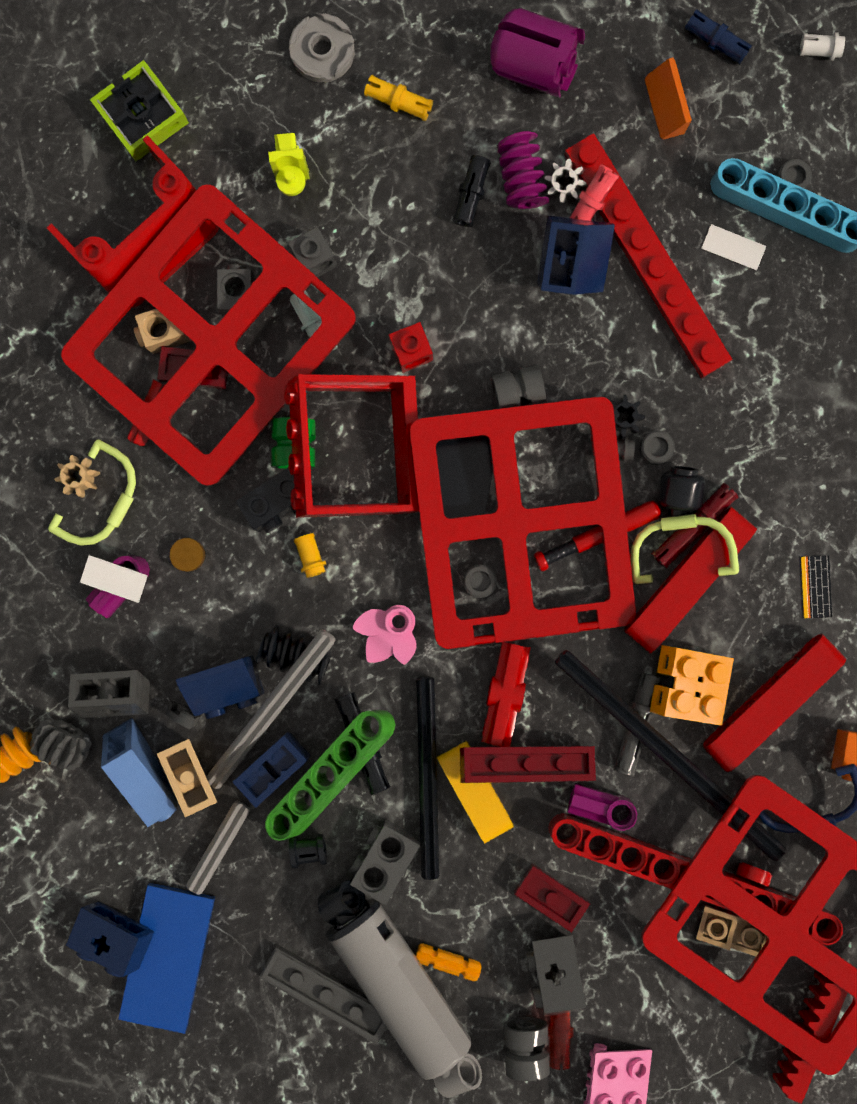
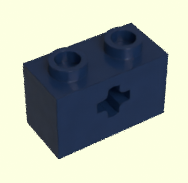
M98 901L81 907L66 946L76 951V955L86 961H94L105 967L104 970L108 974L124 977L140 968L154 931Z

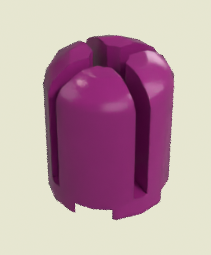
M523 8L512 9L502 18L498 25L499 30L494 34L490 51L492 69L499 77L561 98L560 90H568L578 68V64H575L577 57L576 48L577 43L584 45V29Z

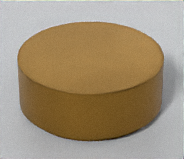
M182 538L172 545L170 560L173 566L180 571H195L202 566L205 560V550L197 540Z

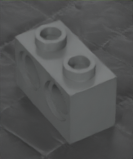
M385 819L381 827L375 824L366 840L370 847L365 856L358 854L349 869V872L353 874L350 885L385 906L420 847V838ZM389 837L396 838L400 842L401 847L396 852H387L382 846L383 840ZM376 867L383 872L384 877L378 882H372L367 879L365 871Z

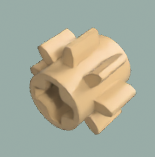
M70 455V463L65 465L58 463L57 466L61 469L60 476L54 480L65 485L62 493L70 495L75 489L77 496L84 498L85 490L89 488L97 489V486L93 484L94 477L100 475V472L89 468L92 460L85 458L79 464V459L74 455ZM75 471H78V474L82 477L80 482H76V478L73 476Z

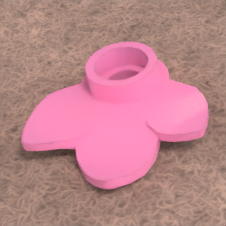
M394 605L386 611L370 609L355 621L353 629L362 635L369 636L366 642L367 662H381L394 655L400 663L405 665L413 657L417 643L412 631L416 621L413 612L408 607ZM396 615H401L405 618V625L402 628H396L392 623Z

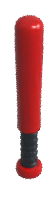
M651 500L625 512L627 532L659 519L661 511L658 504ZM598 525L572 537L571 541L545 553L538 551L533 554L540 571L547 570L549 568L548 565L570 554L572 555L575 552L581 553L603 543L602 529Z

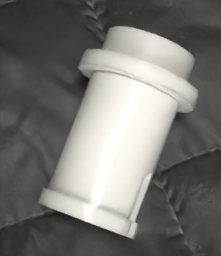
M834 32L833 36L803 33L800 44V56L829 57L830 61H834L835 57L841 58L845 46V36H839L838 32Z

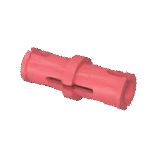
M601 164L587 190L581 191L579 195L580 201L570 218L591 221L597 210H602L605 203L603 200L616 179L619 178V175L616 172L612 173V169Z

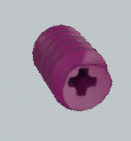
M522 131L505 137L497 145V152L501 155L499 164L504 168L501 175L502 179L506 181L504 191L509 194L506 197V204L512 208L531 209L549 203L548 197L538 196L539 193L547 189V185L536 183V180L543 178L545 174L542 170H534V167L542 164V158L532 157V154L540 151V145L529 144L530 141L538 137V134L535 132Z

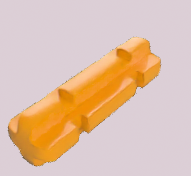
M424 943L420 944L417 949L416 957L421 965L428 966L432 964L434 969L458 977L462 974L465 979L477 981L480 976L482 966L479 961L470 958L466 961L464 956L439 948L435 951L433 946Z

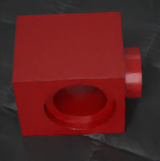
M421 322L389 334L390 344L402 373L433 361V352Z

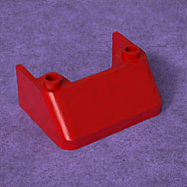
M148 135L142 140L154 159L162 166L155 174L152 186L155 194L163 204L113 249L104 239L92 236L84 239L75 247L52 223L47 227L53 236L108 293L196 191V188L183 172ZM205 221L160 274V279L163 283L217 234L219 227L214 222ZM141 298L137 300L132 308L139 306L146 299Z

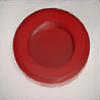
M744 862L739 863L736 875L769 887L772 879V873Z

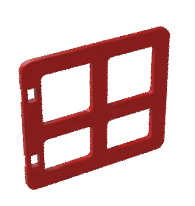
M202 185L64 345L61 357L63 362L199 483L214 485L221 480L286 405L284 391L288 380L298 374H312L354 326L356 315L354 310L344 300L327 287L222 192L212 185ZM231 214L246 225L239 234L224 223ZM208 220L214 222L263 267L262 273L217 325L209 324L160 279L161 272L201 225ZM311 284L325 295L318 305L304 294V291ZM287 288L321 317L322 324L276 377H269L237 348V341L282 289ZM141 298L146 299L196 345L192 355L149 403L141 399L99 362L94 355L97 347L137 300ZM222 366L254 395L255 401L212 452L204 454L171 425L170 420L213 368Z
M592 397L420 418L413 422L409 433L434 636L439 646L445 649L461 648L479 644L622 627L634 621L636 607L614 408L610 400L605 397ZM579 423L588 424L591 431L598 493L596 499L585 502L524 508L521 502L514 442L515 433L521 430ZM481 435L487 436L490 442L497 509L489 514L447 518L443 510L436 444L440 440ZM599 525L602 529L609 591L608 598L598 602L536 609L532 596L526 544L527 535L533 532ZM498 537L502 543L509 610L504 614L460 619L456 616L448 551L449 545L454 542ZM596 610L597 621L578 623L577 612ZM493 624L494 634L474 637L473 625Z
M753 775L744 782L731 801L732 803L727 811L718 820L670 890V894L644 928L641 935L642 942L648 951L826 1075H834L843 1068L857 1047V968L810 936L809 928L849 870L857 871V841L764 776ZM740 808L748 815L736 831L728 826V824ZM765 809L772 811L815 841L826 852L814 873L784 914L774 911L727 878L722 872L724 865L759 814ZM704 896L713 897L767 936L766 943L739 980L732 979L677 940V934ZM679 897L687 904L678 917L674 919L667 913ZM791 956L800 958L853 997L851 1005L826 1040H819L763 999L765 992Z

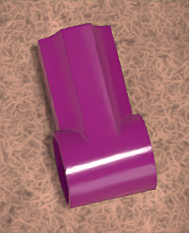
M121 556L113 561V564L125 567L128 562H132L136 572L149 576V564L141 556ZM94 588L85 600L95 612L105 618H110L126 598Z
M577 783L574 784L567 808L568 813L611 825L612 828L620 831L632 828L637 821L638 815L634 804L628 797L613 795ZM620 804L628 806L629 814L625 819L616 820L612 818L611 815L614 807Z

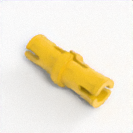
M374 75L369 77L368 82L370 84H366L364 96H369L390 105L391 110L395 112L402 110L423 121L427 120L429 116L427 112L431 111L433 100L407 91L405 85L399 84L396 86Z

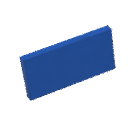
M154 883L147 885L139 923L153 930L154 934L140 968L128 974L118 1020L183 1034L186 1033L215 896L197 895L191 891Z

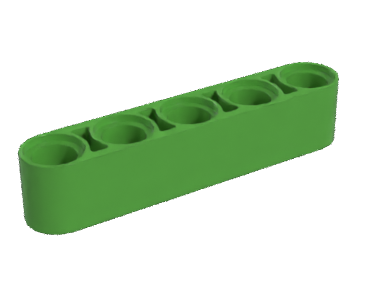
M381 709L360 713L268 814L265 821L268 835L274 840L281 841L302 834L392 736L395 730L393 716L388 711ZM373 717L379 723L377 734L373 733L370 727ZM351 742L355 745L357 751L354 759L348 751ZM328 767H330L334 773V779L332 783L328 780L326 775ZM306 792L311 796V806H308L305 802ZM284 816L289 820V830L284 826Z

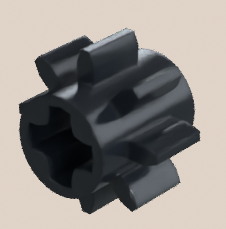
M627 395L621 398L618 405L615 401L610 400L614 408L616 431L619 432V438L623 439L628 429L633 434L639 432V428L635 423L645 419V415L638 414L637 408L640 405V401L634 404L629 403ZM628 412L630 416L627 418V421L618 422L619 413Z

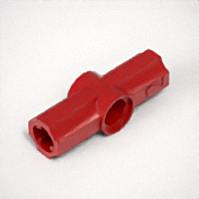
M507 642L501 643L495 676H492L486 702L488 710L482 731V742L500 747H510L517 712L520 713L526 687L524 678L528 667L530 647Z

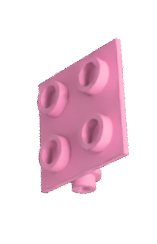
M594 1044L593 1049L589 1052L591 1056L590 1067L592 1069L587 1071V1077L591 1080L586 1081L587 1095L583 1104H646L652 1050L607 1051L606 1045Z

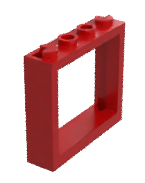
M298 374L288 380V384L285 386L284 398L286 405L290 407V419L287 421L286 432L288 439L292 440V454L289 456L288 466L290 474L294 475L291 506L296 510V518L412 514L419 512L409 433L413 422L418 420L415 376ZM306 391L391 392L398 503L313 505Z

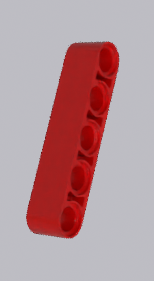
M731 506L718 518V522L722 523L733 535L738 554L755 534L757 528ZM711 527L638 611L634 621L624 629V632L647 652L652 653L662 644L719 577L718 568L727 567L730 564L725 539L717 530Z
M822 633L816 635L723 722L722 726L720 725L705 740L702 747L725 772L732 771L845 664L847 659Z

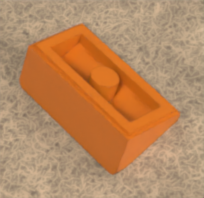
M669 58L645 77V84L661 139L685 134L692 121L676 61L674 58Z

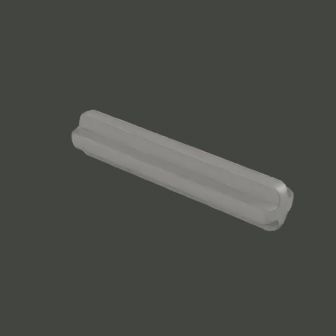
M241 801L233 803L186 884L188 890L197 895L202 894L248 816L250 812L248 805Z

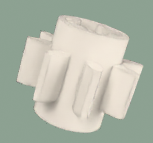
M567 159L564 167H560L554 162L552 165L555 172L552 176L548 175L544 178L552 182L553 185L547 193L554 195L560 192V202L565 203L567 195H572L578 200L579 194L576 191L579 186H587V183L579 178V175L584 172V168L581 166L573 170L571 159ZM566 172H569V176L574 179L573 185H567L566 190H563V186L558 183L559 178H564Z

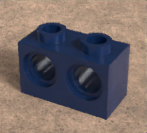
M288 731L237 777L233 784L256 808L297 771L311 755Z

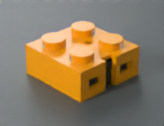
M662 645L657 673H661L659 685H654L650 712L665 717L722 726L734 658Z

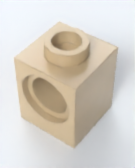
M157 309L135 316L138 327L134 328L136 339L140 347L145 346L152 354L161 352V346L176 347L190 342V338ZM159 323H166L167 330L165 334L160 337H154V327Z

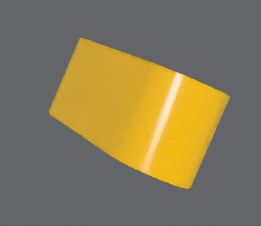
M465 741L441 754L437 759L485 844L512 829L514 825L491 783H460V748L470 747L469 743Z

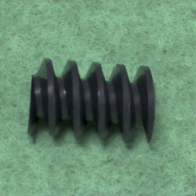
M276 625L271 632L265 634L257 653L256 663H261L267 657V667L272 669L279 661L280 672L285 673L307 648L305 645V635L301 634L296 641H292V630L289 629L281 637L279 636L280 626ZM331 648L307 677V682H311L318 675V685H321L330 662Z

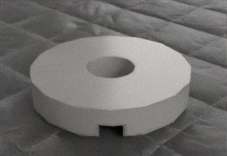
M326 13L318 14V16L311 18L308 16L296 25L289 39L290 58L296 70L306 79L318 83L332 82L342 77L352 65L355 56L354 39L348 25L336 16ZM320 41L328 42L331 45L329 52L323 55L315 53L313 47Z

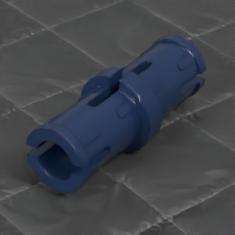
M698 9L695 10L685 26V30L708 43V48L713 51L716 48L739 65L752 47L750 43L727 30L729 26L724 23L722 25L718 24Z

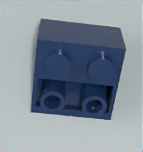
M547 215L537 281L540 290L573 295L603 292L615 224Z

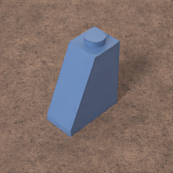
M131 718L104 734L101 768L146 826L149 827L157 821L163 822L171 817L174 811L177 810L176 796L164 770L135 721Z

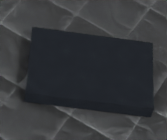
M481 435L440 440L436 444L444 515L447 518L485 514L493 475L488 437Z

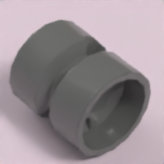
M538 364L519 368L517 374L514 375L510 371L491 374L492 389L497 409L547 403L545 386Z
M517 1017L507 1020L504 1023V1044L509 1048L505 1052L506 1076L517 1081H537L548 1077L550 1074L549 1052L544 1049L549 1044L547 1021L537 1017Z

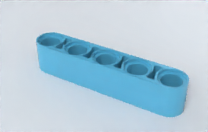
M735 158L723 161L711 179V190L723 200L839 252L849 253L857 249V239H851L846 234V228H851L857 236V212ZM722 174L732 175L736 184L725 182ZM753 187L763 189L766 198H760L755 195ZM784 201H791L796 207V212L786 209ZM815 214L825 218L826 226L817 223Z

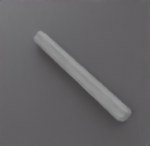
M324 629L317 633L211 769L206 778L209 785L214 789H220L333 646L335 637Z

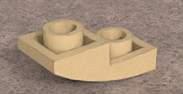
M705 905L696 939L727 950L732 948L757 956L766 943L767 936L734 912Z

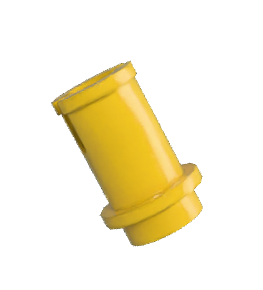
M314 533L306 534L293 540L303 566L300 569L301 573L305 572L306 578L326 572L324 566L327 563L321 559Z

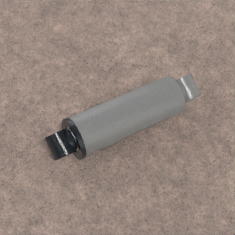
M346 880L323 892L318 898V911L325 922L333 925L325 936L419 1076L425 1080L434 1079L438 1092L446 1098L478 1088L482 1081V1071L478 1060L468 1053L471 1047L470 1036L380 902L373 898L366 901L365 894L350 885L352 880Z

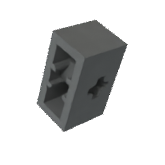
M138 670L70 674L68 708L82 718L148 714L150 681Z
M573 935L532 941V951L526 952L529 972H536L538 987H532L536 1009L542 1008L544 1017L585 1010L586 1003ZM556 967L557 973L564 974V977L560 978L559 985L554 986L552 980H546L545 976L550 974V969Z

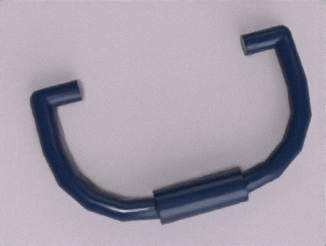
M855 764L835 768L838 776L850 773L855 795L851 804L844 811L835 815L833 813L821 815V817L834 826H837L836 823L849 818L857 811V766ZM765 810L759 814L761 821L775 831L784 833L800 832L792 825L777 823L767 815Z

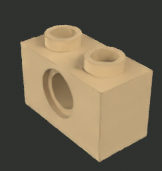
M189 739L157 753L184 817L217 803Z

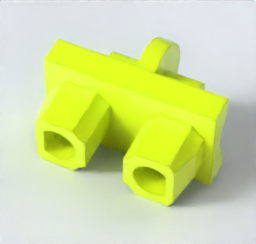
M295 133L274 135L276 151L268 152L277 187L286 196L298 195L305 188L306 180L310 179L303 148L299 149V146H297Z

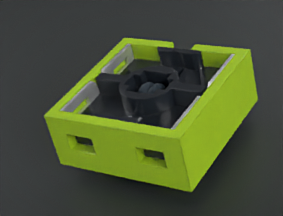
M145 60L122 75L124 81L116 87L111 83L90 99L135 162L150 152L142 140L148 135L158 146L189 123L183 111Z

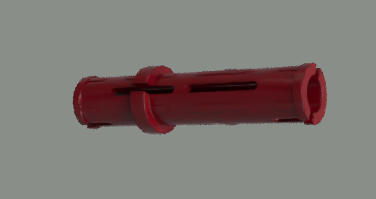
M723 483L712 496L702 503L701 508L693 514H696L697 517H709L718 521V517L739 497L733 489L729 491V486ZM697 525L696 528L676 530L651 555L667 569L709 526Z

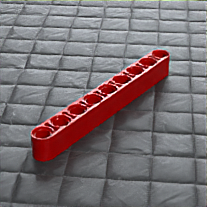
M557 814L549 823V833L557 847L672 889L692 860L691 858L570 814ZM562 824L574 826L572 836L567 839H561L556 835L558 828ZM598 835L605 837L606 841L603 848L600 850H591L589 848V842L593 837ZM630 847L636 848L637 856L633 861H622L621 856L625 849ZM661 859L669 860L667 871L661 874L654 872L656 862ZM722 870L723 875L754 897L764 895V904L779 914H784L796 899L795 896ZM707 895L701 899L702 901L730 910L711 896ZM823 907L810 926L809 935L823 945H832L842 937L843 926L834 914ZM828 918L826 929L817 932L818 922Z

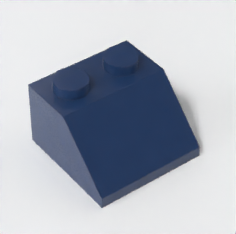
M253 655L175 679L194 716L205 714L206 719L225 714L224 707L237 703L238 709L257 704L256 697L265 693Z

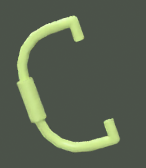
M101 440L94 442L88 456L95 459L100 449L114 456L123 464L127 472L128 482L125 493H121L106 521L108 524L101 532L94 536L79 537L59 528L58 526L63 516L55 513L48 526L49 532L67 542L80 546L96 544L107 538L115 527L119 528L134 500L132 496L136 486V477L129 458L118 449Z
M696 514L661 518V521L649 524L639 532L631 546L630 562L633 583H653L652 574L640 576L639 548L644 539L654 531L696 528L697 525L709 526L717 530L725 539L730 561L729 567L718 568L719 576L736 575L739 573L738 554L733 535L722 523L709 517H697Z

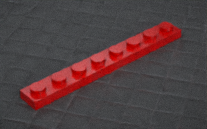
M594 133L565 150L564 155L566 159L572 160L573 170L581 166L584 168V172L579 175V178L587 183V186L584 187L585 190H587L601 164L612 169V173L616 172L619 175ZM619 175V178L616 179L603 200L605 203L604 207L598 211L606 223L615 224L613 233L615 239L702 379L733 359Z

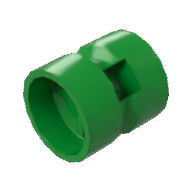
M290 417L274 418L272 420V439L277 441V445L271 448L272 468L286 469L289 467L288 461L290 454H292V440H289L287 437L286 426ZM308 418L310 466L313 469L315 468V448L310 446V443L316 438V421Z

